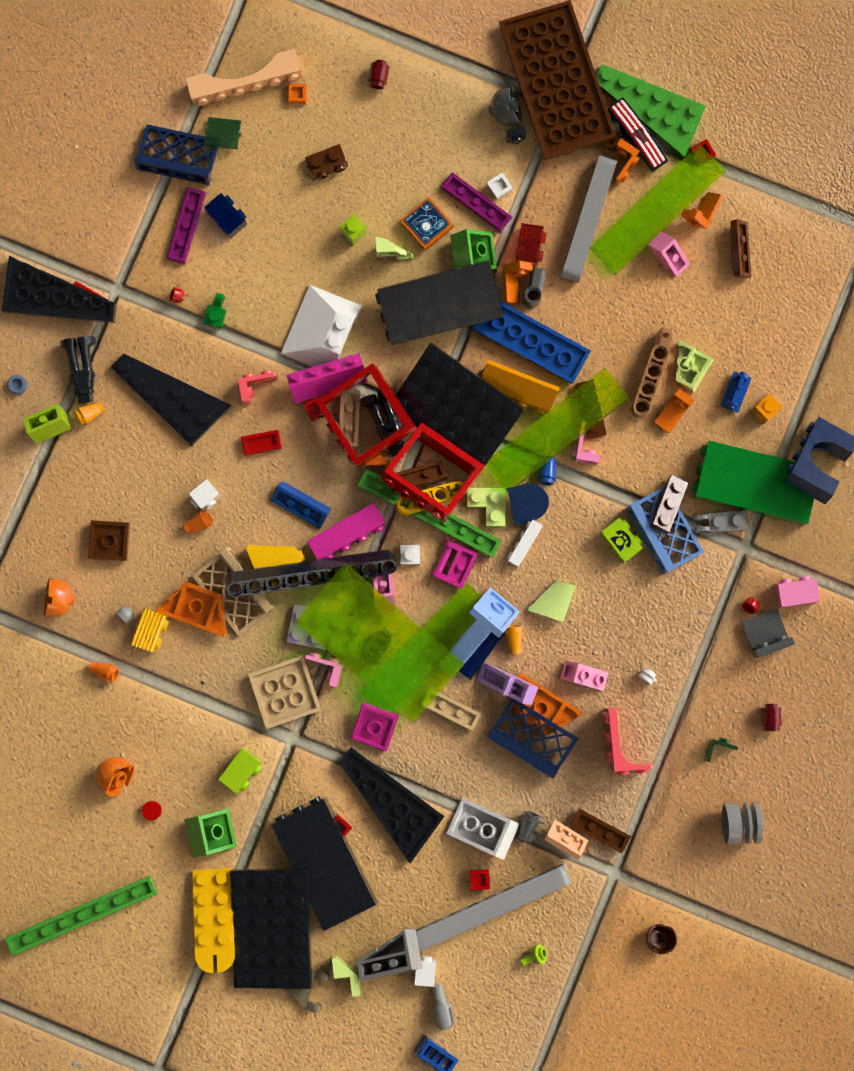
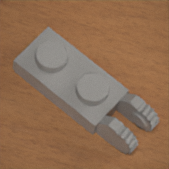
M746 511L718 512L693 516V520L696 521L708 520V526H697L694 528V532L714 533L748 530Z

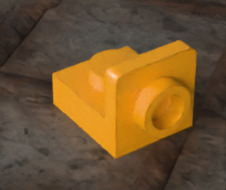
M769 393L752 409L753 415L758 421L766 423L782 408V405Z

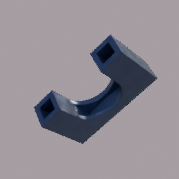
M818 417L815 422L811 421L805 431L808 434L802 437L799 443L801 448L800 450L797 449L792 457L794 463L788 466L785 472L787 477L784 482L826 504L834 495L840 481L820 471L815 466L811 458V451L822 450L845 462L854 451V436Z

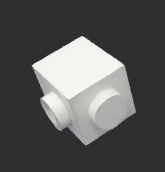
M207 479L189 493L192 497L190 502L196 509L200 507L202 510L211 509L216 504L215 501L221 497Z

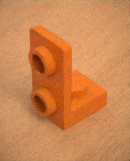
M623 139L619 140L615 151H617L621 158H628L629 161L616 178L614 183L616 186L620 182H625L629 176L627 171L630 167L634 168L640 159L638 157L640 150Z
M707 192L699 209H683L681 216L692 227L707 229L723 196Z
M516 261L503 265L505 303H520L519 276H524L525 272L533 271L532 263Z
M678 389L654 423L667 433H670L694 402V399Z

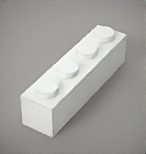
M535 520L528 522L526 532H522L520 542H516L513 547L515 548L514 552H510L507 557L509 558L508 562L519 567L543 525Z

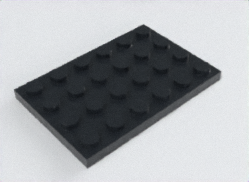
M433 343L428 345L396 393V397L416 426L419 427L421 423L425 424L485 466L525 410L520 404Z
M232 869L230 874L235 938V960L233 962L234 988L311 989L309 869Z

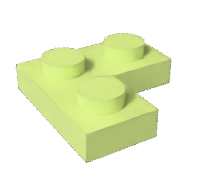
M470 488L468 490L467 507L486 508V527H505L506 488Z

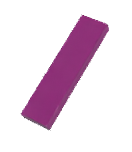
M453 172L441 186L443 191L500 233L512 219L511 215Z
M187 187L167 260L186 265L206 197L205 191Z

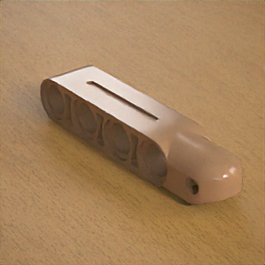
M662 327L657 332L631 407V412L636 418H643L651 408L668 358V349L672 340V331L669 328ZM654 352H662L663 358L657 359L654 356ZM648 369H655L657 371V376H650L648 374ZM648 386L651 389V394H644L642 387ZM636 405H644L645 412H638L636 410Z

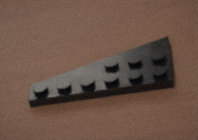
M9 256L2 312L115 323L116 303Z
M123 354L111 366L191 446L232 407V405L126 354Z
M350 747L339 762L404 854L407 861L411 863L445 816Z

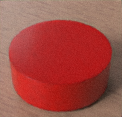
M149 801L144 804L142 814L147 820H156L162 814V807L156 801Z

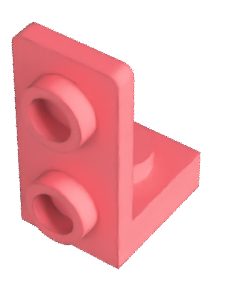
M272 370L263 371L261 375L257 376L246 374L241 379H238L243 404L251 403V398L254 397L252 386H248L249 384L278 379L276 372L272 373Z

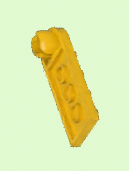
M232 868L192 870L195 959L200 969L207 973H215L213 955H217V973L228 970L235 960L234 922L231 906L230 871Z

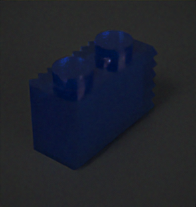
M220 193L204 209L231 239L247 225L245 220L247 216L241 209L236 210L233 207L235 203L228 195L224 196Z

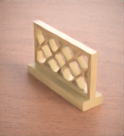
M226 547L192 576L200 587L213 591V586L223 587V608L225 602L234 603L233 613H227L224 610L225 619L236 634L240 636L265 615L273 611L276 606L266 593L249 595L248 602L238 601L239 597H235V600L225 599V582H223V585L214 584L215 573L224 574L225 578L228 573L247 570L231 547ZM219 559H222L225 563V572L215 570L216 562ZM203 572H211L210 583H204L199 576ZM238 603L248 604L247 615L237 614ZM251 605L258 606L262 613L257 617L250 616ZM236 617L246 618L245 627L241 630L236 625Z

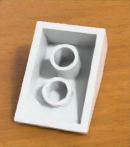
M462 798L446 834L504 860L519 823Z

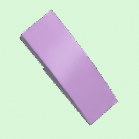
M484 662L477 677V681L523 704L532 705L538 690L537 686Z

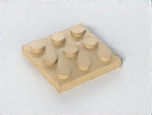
M303 655L248 674L266 729L322 710Z

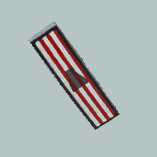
M624 98L608 107V112L619 124V129L628 138L630 145L640 150L638 155L652 172L668 162V159L649 130Z

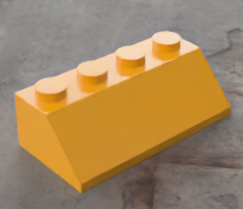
M487 360L481 377L525 409L527 407L535 409L534 412L542 416L550 414L560 389L557 386Z

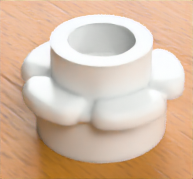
M646 668V670L641 669L638 677L643 682L651 685L657 681L655 679L656 674L649 668Z

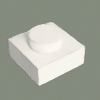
M503 172L487 182V186L496 200L513 190Z
M400 545L401 565H420V545Z

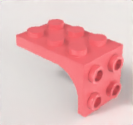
M605 708V712H602L603 724L607 726V732H604V741L609 747V751H606V761L610 764L611 770L618 775L630 774V770H635L637 773H648L649 769L653 768V764H632L622 755L617 708Z

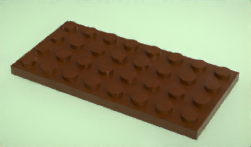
M571 0L499 21V26L543 159L548 160L616 139L617 136Z

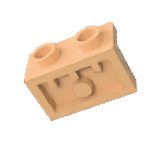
M556 820L548 828L544 839L576 860H579L588 842L586 838Z

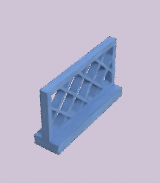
M665 487L625 508L662 575L704 553L680 508L677 512L676 521L673 522L674 529L672 534H665L650 526L655 506H658L659 503L657 502L658 495L663 492ZM643 502L653 504L651 512L643 511L640 504ZM678 526L685 528V538L676 535ZM662 535L671 537L669 547L662 545L660 541ZM674 539L684 541L682 551L672 548ZM687 542L694 544L697 550L696 553L690 554L685 552ZM671 551L681 554L679 562L673 564L670 559Z

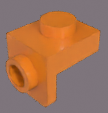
M379 454L366 463V466L385 467L386 469L391 462L389 457H382V454Z

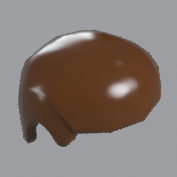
M656 924L651 926L646 932V945L656 954H667L675 949L677 935L672 927Z

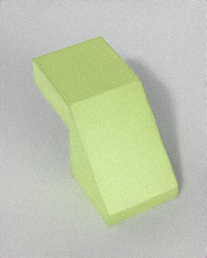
M337 955L333 956L334 979L350 977L352 997L360 996L359 973Z

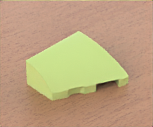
M376 237L377 257L396 256V260L414 259L412 253L387 239Z
M680 340L678 343L679 355L677 358L676 382L695 393L712 364L713 358Z
M556 580L528 608V611L564 622L575 585Z

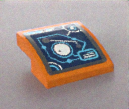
M429 197L400 220L401 224L413 235L414 239L425 251L454 228L453 223Z

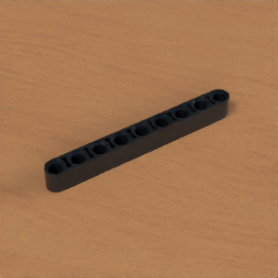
M381 550L231 572L225 576L224 582L227 594L232 597L389 575L396 571L397 563L391 551Z

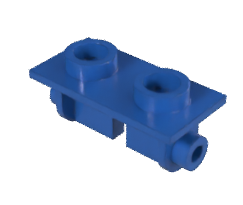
M733 372L721 407L736 413L739 412L751 381V377H748L747 373Z

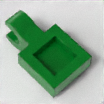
M216 293L214 306L208 305L203 321L204 324L223 328L227 310L222 308L225 300L224 294Z

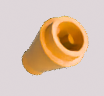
M99 401L94 404L78 407L75 414L81 425L90 423L101 413L105 412Z
M520 625L508 626L504 633L509 654L521 653L523 630H521Z

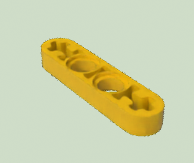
M455 481L422 491L440 504L445 505L450 503L458 493L457 491L453 492L455 488L460 490L464 483ZM435 493H444L445 499H437ZM402 496L399 497L395 506L396 511L401 515H409L423 510L418 508L414 502L411 504L412 501ZM402 502H404L405 505H408L407 509H405L404 506H401Z

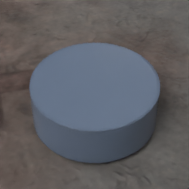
M14 375L8 380L7 387L13 394L21 395L27 390L28 383L22 376Z

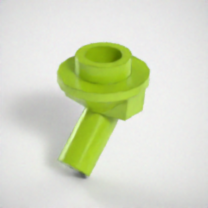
M538 944L531 948L530 954L520 959L523 967L534 960L537 964H544L547 959V951L542 945Z

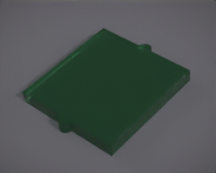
M209 117L207 129H205V146L238 150L239 138L241 137V120Z

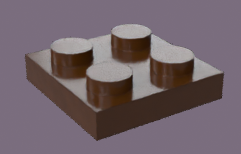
M91 520L88 559L127 561L130 523Z

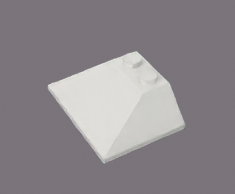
M309 285L281 355L311 367L340 359L344 344L353 323H356L362 306Z

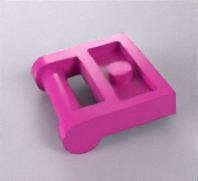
M446 540L444 551L435 570H432L431 575L462 589L478 554ZM452 549L458 551L448 574H442Z

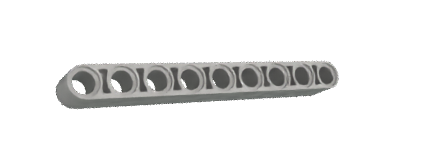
M565 865L555 866L416 929L419 952L570 884L572 881Z

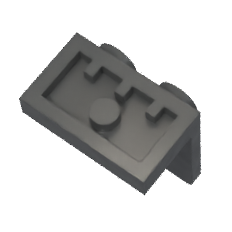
M778 609L741 622L754 658H759L795 645L793 637H788Z

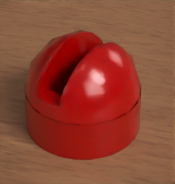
M173 287L170 293V302H183L184 299L182 297H185L184 291Z
M749 597L743 602L742 608L745 612L754 614L759 608V601H756L754 597Z

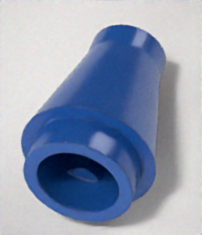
M545 456L537 477L540 484L546 486L554 485L556 481L555 457Z

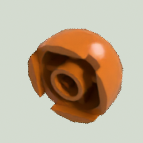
M48 579L44 615L47 617H59L68 612L70 605H74L75 594H71L70 586L63 580Z
M111 757L102 761L97 768L96 774L98 787L110 797L120 794L122 792L120 788L124 784L128 786L135 772V768L132 767L133 764L122 757Z

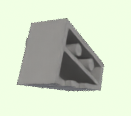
M404 929L400 934L389 939L379 948L374 949L357 960L360 981L374 980L423 969L416 930Z

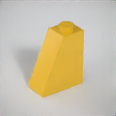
M246 546L254 569L305 561L302 550L298 551L296 547Z

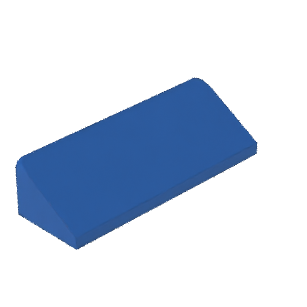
M284 481L277 486L271 499L275 504L319 529L331 511L330 507Z

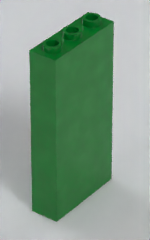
M710 440L706 445H702L700 456H703L702 463H698L696 469L698 479L697 482L694 481L692 486L693 498L804 526L809 524L814 498L784 482L787 477L785 472L794 461Z

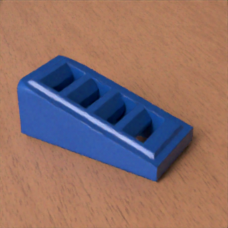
M427 1036L421 1039L414 1050V1053L438 1071H452L459 1061ZM434 1049H436L435 1053L430 1059V1054L433 1052ZM442 1053L443 1056H442L441 1059L438 1061V1063H436V1060L438 1059V1057H439L440 1054ZM449 1058L450 1060L444 1068L441 1067L446 1059Z

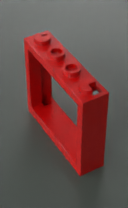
M373 363L316 401L318 413L329 422L326 424L332 434L335 433L339 438L336 440L337 443L348 452L347 459L352 465L355 464L358 467H362L417 430L382 373ZM371 375L404 427L358 457L326 404Z
M421 423L384 470L381 480L388 484V487L397 490L402 497L413 501L418 508L429 512L434 519L437 518L445 523L480 476L485 465ZM417 439L470 475L447 508L393 471Z

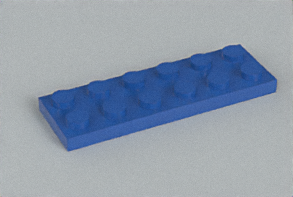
M502 301L500 303L503 317L475 324L473 331L572 385L591 350Z

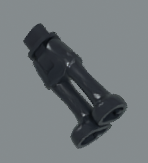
M95 336L60 340V346L66 350L70 365L69 379L72 381L75 390L74 395L78 398V404L93 402L92 394L95 393L93 388L96 375L92 369L90 347L96 344ZM77 341L80 349L83 370H79L76 350Z
M380 391L377 393V396L386 414L387 424L384 422L375 394L365 396L359 400L362 406L370 410L377 427L376 433L383 441L401 429L402 425L398 422L394 410L386 397ZM400 440L387 449L391 457L399 453L405 443L404 441Z

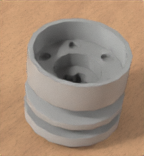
M744 802L741 812L737 803H724L722 805V829L727 845L740 844L742 835H744L747 844H751L752 839L755 844L762 842L763 817L758 802H752L750 806L749 803Z

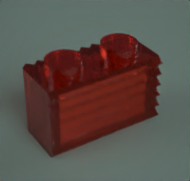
M521 223L515 262H529L534 267L538 266V262H542L544 251H541L540 248L541 243L545 244L547 234L543 232L544 226Z

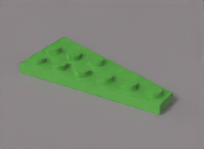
M601 64L596 76L601 90L616 101L624 98L644 125L652 133L663 139L670 148L675 149L684 159L706 106Z

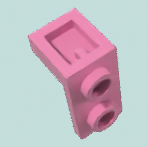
M582 421L580 426L576 427L575 437H578V443L573 446L572 456H575V461L597 465L600 455L596 454V451L585 450V452H581L586 422Z
M310 652V656L305 655V659L334 666L333 670H329L327 681H330L329 686H338L343 665L339 664L340 660L329 657L328 661L321 659L322 655Z
M565 660L560 679L603 691L608 672Z

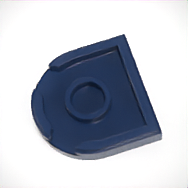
M526 483L507 488L515 526L537 520L547 511L549 498L542 487L534 483Z

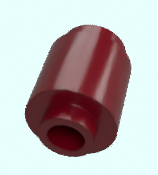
M377 59L371 63L368 79L371 88L382 90L384 85L387 84L390 66L386 64V61Z
M765 704V708H761L764 731H780V726H782L781 707H777V704Z

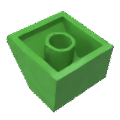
M465 229L450 235L454 268L490 259L492 271L497 270L492 232Z
M229 809L184 819L192 858L237 847Z

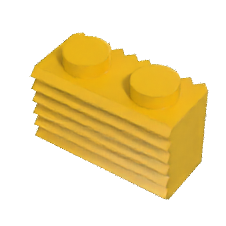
M144 608L131 645L154 653L156 649L159 650L162 644V639L160 638L162 631L165 632L169 625L168 616Z

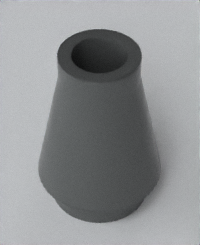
M525 811L522 814L519 839L529 841L540 823V816L531 811Z

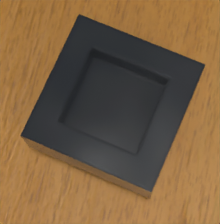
M525 126L506 130L505 137L507 143H521L526 138Z

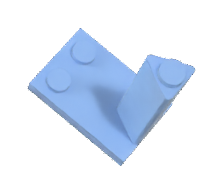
M490 587L469 612L476 620L439 663L442 666V670L446 674L455 676L486 637L492 632L499 638L520 611Z

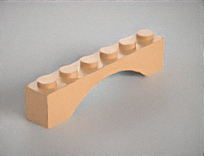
M292 49L277 53L272 61L263 69L244 78L221 79L202 73L187 77L186 81L193 104L202 106L207 104L208 101H221L226 99L227 96H240L250 90L259 91L265 86H277L283 81H296L299 77H302L296 51Z

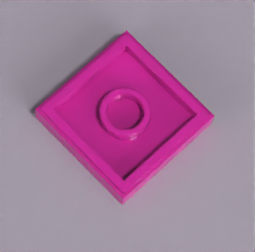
M363 702L350 739L387 752L399 715Z

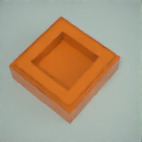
M288 84V104H307V84Z

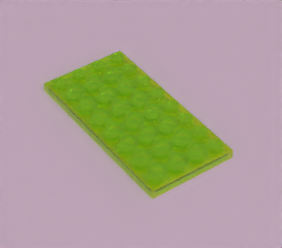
M346 563L295 622L413 723L464 665L462 661Z

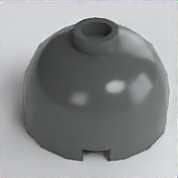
M512 86L498 90L493 95L491 106H489L491 117H495L497 122L507 126L515 125L522 121L520 105L517 106L516 99L518 97Z

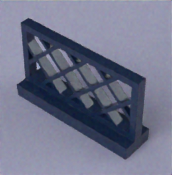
M146 124L140 149L134 160L135 166L140 171L210 185L220 140ZM149 132H157L160 137L151 141L148 137ZM176 136L178 141L169 145L166 138ZM189 139L194 140L196 145L187 149L184 142ZM163 140L167 147L158 152L154 145ZM207 143L214 144L213 150L207 153L202 148ZM181 144L185 151L176 156L172 149ZM152 147L155 154L150 157L144 156V150ZM199 148L203 155L194 159L191 152ZM170 151L173 158L163 160L161 155ZM188 155L192 161L188 164H182L179 159ZM207 159L209 162L208 169L199 167L197 163Z
M513 698L510 699L487 736L552 779H554L559 768L578 740V737ZM513 703L521 707V715L511 717L510 707ZM525 716H536L539 725L528 727ZM523 717L525 728L514 730L512 719ZM510 720L511 731L503 732L498 728L502 721ZM552 726L555 735L544 737L542 727ZM540 728L542 738L531 740L528 730ZM526 730L528 741L519 742L516 740L515 733ZM567 736L572 741L569 746L560 748L558 737ZM556 738L558 748L547 751L545 740ZM543 741L545 751L538 753L533 751L531 743ZM559 751L561 759L557 765L549 761L548 753Z

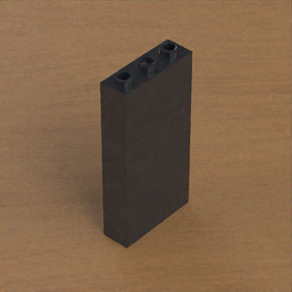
M490 259L377 289L378 293L375 294L377 304H381L383 311L380 312L381 320L383 323H386L388 329L385 331L388 342L391 341L392 345L504 316Z
M318 796L309 801L311 805L305 808L303 805H300L292 810L293 814L287 817L286 814L275 818L276 822L272 824V828L292 868L309 869L310 905L323 931L375 906L378 901L343 834L342 828L327 798L321 799Z

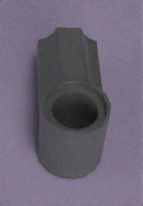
M534 267L533 271H529L524 294V303L527 307L535 308L540 304L546 273L542 268ZM535 294L538 299L532 301L528 298V295Z

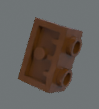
M340 144L305 157L313 180H322L328 177V174L333 172L340 173L348 167L347 159Z

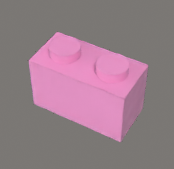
M810 576L798 577L799 581L791 582V579L779 580L780 584L774 585L778 608L820 602L817 579H810Z

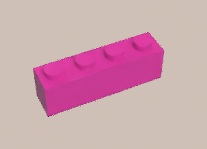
M357 353L288 374L286 377L296 404L329 393L363 370L364 366L360 354ZM367 377L356 385L368 382Z
M372 503L307 540L317 560L333 558V554L340 551V553L349 550L352 543L357 542L359 544L366 540V535L372 532L374 534L379 533L384 529L383 526L386 523L376 505Z

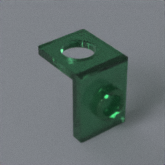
M719 737V740L710 738L704 761L710 762L715 744L733 750H738V747L731 745V740Z

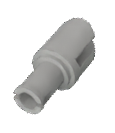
M443 984L431 987L435 1001L432 1010L437 1028L446 1030L454 1025V1015L451 1003L446 1001Z

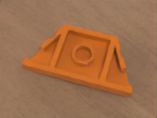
M187 581L156 610L157 613L222 637L227 635L222 594Z
M521 672L518 674L519 678L538 687L532 705L525 704L560 727L582 715V711ZM515 704L514 715H521V707ZM525 716L526 722L531 726L539 725L536 716ZM550 725L543 726L542 731L545 735H549L554 732V728Z

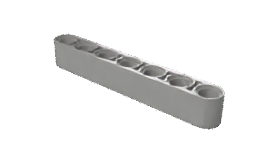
M600 155L598 157L561 278L577 283L580 281L617 160Z

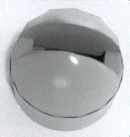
M123 607L116 612L126 624L133 617V611L128 607Z

